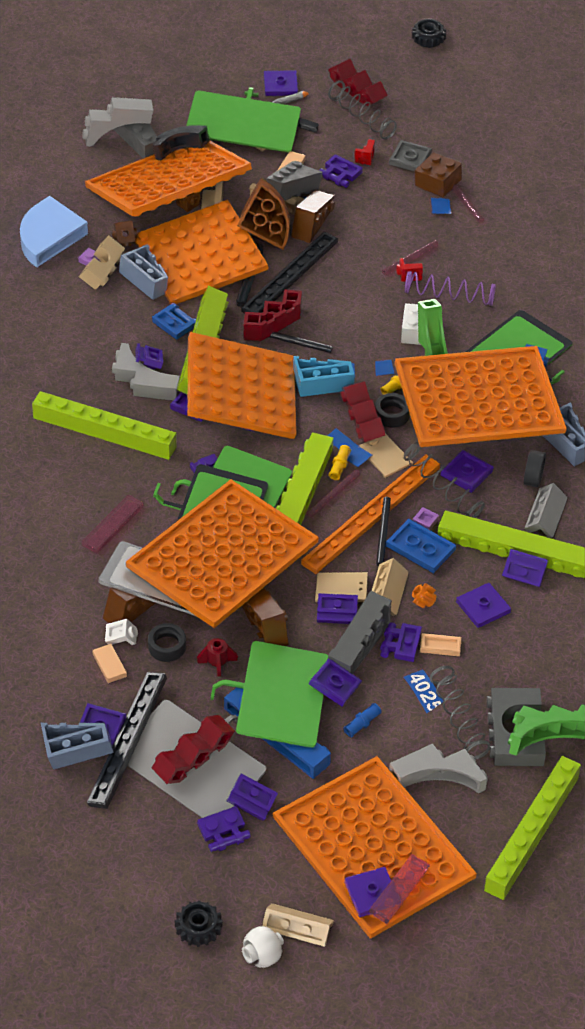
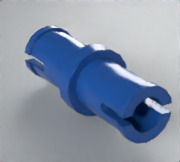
M372 703L365 711L359 712L353 721L343 727L344 732L352 738L363 727H368L370 722L382 713L380 707L376 703Z

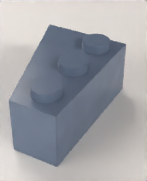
M148 244L121 255L119 273L152 300L165 295L168 276L161 264L157 263L156 256L150 252Z
M570 402L560 407L567 428L566 432L542 436L573 466H576L585 461V430L580 426L579 418L574 414Z
M41 723L47 756L53 770L114 753L105 723H79V725H67L66 723L48 725L47 723Z

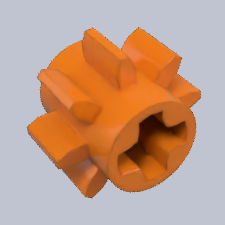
M426 583L423 586H416L412 592V597L415 598L413 603L422 609L425 606H432L436 601V595L434 594L436 589Z

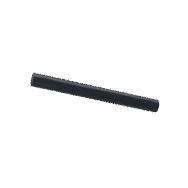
M273 332L269 336L270 338L331 353L333 350V346L279 332Z
M390 497L383 498L376 560L377 566L383 563L385 558Z

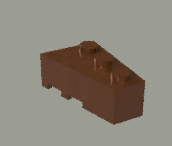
M315 190L296 206L291 237L311 243L330 212L334 210V195Z
M112 587L109 590L103 619L108 623L124 619L132 622L156 602Z
M262 588L245 602L242 608L251 625H256L260 632L257 633L259 639L263 638L265 643L287 646L289 645L286 629L287 614L284 609L282 610L279 607L277 600L272 598L271 593Z

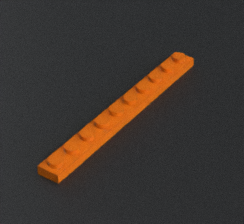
M424 455L414 465H417L425 461L428 455ZM430 458L425 463L422 474L426 477L433 475L440 469V463ZM423 464L411 466L301 559V565L314 574L320 572L381 519L384 497L391 498V511L428 479L421 476Z

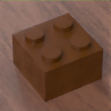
M434 152L415 170V186L441 197H444L462 180V163Z

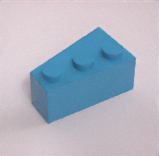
M293 356L294 376L300 397L343 391L342 387L354 384L355 374L351 361L328 359L327 362L316 361V358L304 360L299 359V356Z

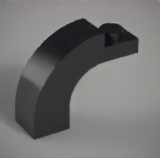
M183 126L158 135L156 137L157 142L153 144L155 159L162 161L173 151L182 148L204 147L210 142L207 126Z

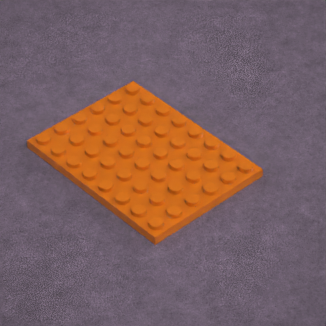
M210 141L202 148L189 147L173 151L162 161L156 160L155 154L89 179L85 181L86 188L129 215L136 217L148 210H155L163 204H170L178 198H185L188 194L200 192L203 188L213 187L221 181H228L236 175H243L246 171L251 170L252 167L250 162Z
M537 346L395 359L394 364L420 447L562 434L566 432L565 422Z
M230 479L128 559L126 567L215 628L316 545L319 537Z
M378 756L273 812V818L370 939L476 878L477 873ZM386 867L401 901L400 906L359 917L344 883V878Z

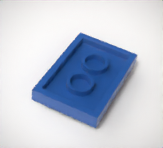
M408 519L386 541V547L432 573H435L456 550L455 544L411 519Z

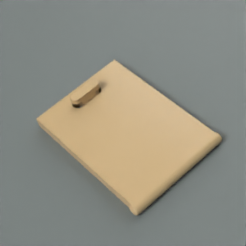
M387 435L359 445L362 449L372 454L368 460L385 478L410 466L409 461L403 459L404 452Z
M368 572L317 573L315 602H318V593L358 595V602H364L367 597Z

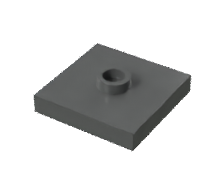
M400 140L389 160V165L415 171L431 155L432 148Z

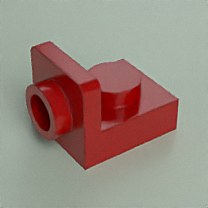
M368 139L367 146H364L363 149H355L354 163L371 165L375 154V140Z
M400 258L399 265H396L397 275H400L401 282L406 281L408 271L412 272V276L414 272H417L418 281L422 280V263L404 264V259Z

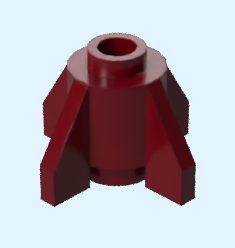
M214 638L208 642L207 646L197 656V664L207 663L208 660L212 666L216 667L217 676H221V666L226 661H238V656L226 641Z

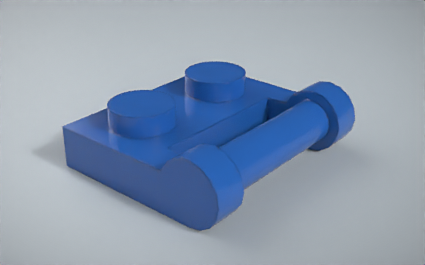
M175 303L152 316V322L176 340L194 329L196 322L195 318L192 319L180 310L179 306Z

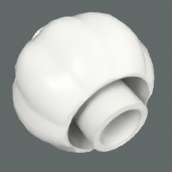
M256 927L248 932L243 941V956L248 963L259 959V963L255 964L256 967H269L275 964L281 957V945L284 943L283 938L278 932L275 933L268 927Z

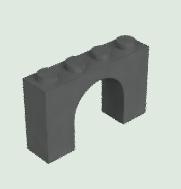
M491 688V695L487 696L486 704L487 708L491 709V712H488V725H492V729H489V741H493V746H490V758H494V766H544L546 756L545 740L525 747L516 756L509 753L511 745L508 744V740L511 734L503 727V723L507 719L514 717L516 711L520 712L523 706L541 711L540 688Z

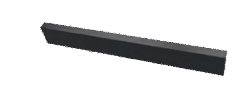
M323 232L241 308V312L263 313L265 301H276L284 293V290L291 287L338 243V238Z
M147 672L112 747L114 753L108 755L89 796L87 804L90 807L108 809L167 680L165 673Z

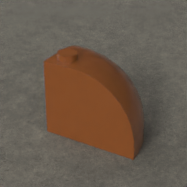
M261 178L244 206L237 226L284 250L290 230L288 209L280 193L269 182Z

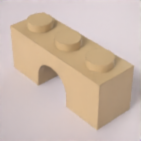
M108 235L93 254L100 261L93 258L79 277L94 289H97L100 285L104 286L109 280L108 274L111 275L116 269L115 263L118 264L125 248Z

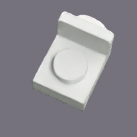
M124 619L106 624L105 642L107 644H116L127 641L131 645L136 644L138 630L129 620Z

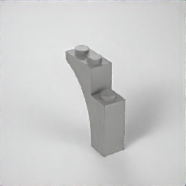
M112 97L111 104H108L107 110L89 109V115L85 117L86 129H83V139L86 140V146H94L100 137L119 126L134 123L151 124L153 114L152 101Z
M121 343L120 350L116 351V363H113L112 366L115 381L130 382L133 396L174 400L179 394L177 387L180 376L160 373L144 366L140 362H136L129 344Z
M433 744L391 762L389 767L390 772L403 787L421 781L446 780L460 783L480 793L486 790L488 781L485 771L480 770L475 758L469 755L466 749L444 758L443 753L437 750Z

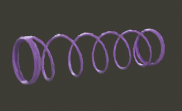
M408 271L407 273L405 293H409L410 286L415 275L416 286L419 295H422L425 292L429 284V281L432 277L433 292L435 297L438 298L441 295L445 287V284L448 280L450 297L452 300H455L465 281L466 298L469 303H471L475 298L476 293L481 284L484 304H489V306L493 305L496 287L495 284L491 285L489 301L486 304L484 299V290L482 282L478 284V287L475 291L472 300L469 301L467 293V282L465 279L462 281L456 297L453 299L451 294V284L449 277L446 278L440 294L436 296L433 274L430 275L424 291L420 294L418 288L417 272H414L413 276L411 271Z

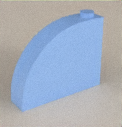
M51 196L33 206L25 214L20 225L22 251L25 257L36 267L88 234L87 221Z

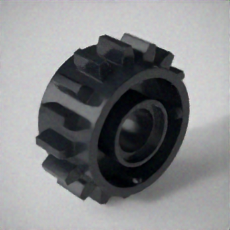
M423 19L412 27V39L422 47L433 48L444 43V40H446V28L437 20Z
M189 902L187 906L181 907V912L176 913V934L181 935V941H187L189 946L192 944L197 945V947L204 944L208 946L209 942L216 941V935H221V928H223L221 912H217V907H212L209 905V902Z

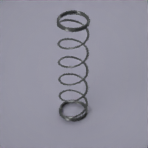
M336 81L330 86L328 97L333 101H339L342 108H349L350 114L355 117L359 116L360 121L363 124H369L373 132H380L382 139H388L395 133L397 123L391 120L390 117L382 122L379 131L371 128V123L380 116V110H376L372 114L370 123H365L361 120L360 116L364 114H361V111L367 103H369V109L370 102H366L362 106L359 115L351 113V102L359 95L358 101L353 105L355 106L360 100V94L352 98L349 107H343L340 102L342 100L340 99L346 88H349V91L342 99L350 92V87H345L343 81ZM337 83H342L341 92L332 98L330 95L332 88ZM379 111L377 118L371 122L373 115ZM391 122H394L393 131L387 137H383V130Z
M418 441L413 443L405 451L403 459L405 461H409L410 466H419L423 464L421 468V476L423 478H430L435 476L433 481L434 489L441 490L448 487L445 493V499L449 502L460 499L457 507L459 513H467L466 516H470V514L479 505H481L480 509L473 516H471L472 518H476L483 511L485 503L483 501H479L475 505H473L470 508V510L466 512H461L459 510L460 502L463 499L464 495H466L470 491V489H467L464 492V494L454 500H448L447 492L451 484L457 480V477H455L452 480V482L446 485L445 487L436 488L434 485L436 477L439 474V472H441L445 468V465H443L435 474L427 477L422 474L423 467L425 463L433 456V453L430 454L427 457V459L422 463L412 465L410 463V460L413 459L422 449Z
M451 666L438 667L431 673L430 681L438 685L436 688L438 697L445 699L443 708L451 714V725L459 728L457 732L458 740L466 743L464 749L467 752L476 745H488L486 751L473 756L475 759H479L489 752L491 745L489 742L482 740L485 737L484 733L474 735L467 742L460 739V729H467L476 725L478 719H469L460 727L452 723L453 714H461L471 708V704H462L453 713L445 708L446 700L460 697L464 690H454L446 698L440 696L438 693L439 685H447L457 679V675H454L455 671ZM443 669L452 670V674L446 676L441 681L432 680L433 675ZM453 676H455L454 680L448 682L450 679H452ZM462 690L460 695L448 698L452 693ZM469 705L468 709L455 713L460 707ZM471 720H476V722L473 725L468 727H462L467 722ZM478 735H483L481 739L474 742H469L474 737Z

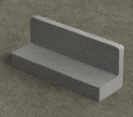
M554 483L539 488L524 528L527 532L532 533L541 529L548 538L554 536L567 501V496Z

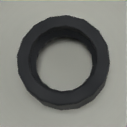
M387 393L380 396L375 403L377 416L381 418L383 426L394 428L402 426L408 421L410 413L404 396L396 393ZM388 406H395L402 409V412L399 414H387L382 409Z
M530 451L524 474V485L537 488L540 486L546 461L545 452Z
M170 623L154 627L148 635L149 652L155 659L162 662H171L182 657L186 651V635L183 629ZM162 637H173L179 641L178 645L172 648H161L155 644Z

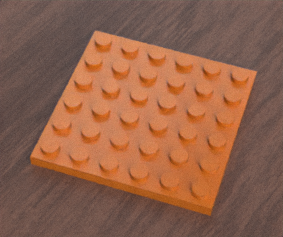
M229 200L137 233L135 243L138 248L148 244L150 252L156 256L157 263L161 264L168 276L165 295L170 304H179L205 293L208 286L218 289L269 270L267 262L248 231L237 226L240 218Z
M190 332L188 336L187 416L294 439L296 436V407L293 355Z

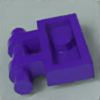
M336 154L325 163L326 170L323 168L319 170L323 172L322 176L324 179L331 180L336 185L345 188L349 186V181L346 179L353 182L362 174V167Z
M389 623L384 632L385 640L381 643L380 647L381 656L387 658L390 652H395L394 659L414 662L422 627L402 623L401 629H398L395 623ZM394 638H398V642H397V643H396V642H392V640H393Z
M237 806L197 820L205 842L211 839L214 840L213 843L208 844L210 852L225 850L227 846L235 843L239 845L244 840L251 838L248 830L243 832L238 830L243 828L245 823ZM230 832L232 834V836H229L224 839L221 837L222 835Z

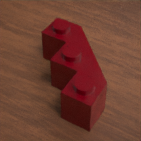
M351 58L328 69L330 77L334 82L340 80L345 83V87H350L349 94L352 97L360 94L359 102L363 105L366 102L373 104L388 96L381 81L372 84L366 69L357 73ZM337 83L340 88L343 87L342 83Z
M284 290L283 302L265 301L263 313L245 312L243 340L262 341L273 332H278L299 320L302 307V291Z
M365 381L342 387L343 391L340 392L343 403H347L350 420H354L357 427L355 430L358 439L367 442L386 436L381 418L377 416L373 399L369 397Z
M220 715L206 716L196 733L183 734L179 738L174 750L163 751L156 756L151 768L166 784L179 783L187 777L185 773L194 767L197 770L210 759L208 755L215 750L220 752L225 748L235 730Z

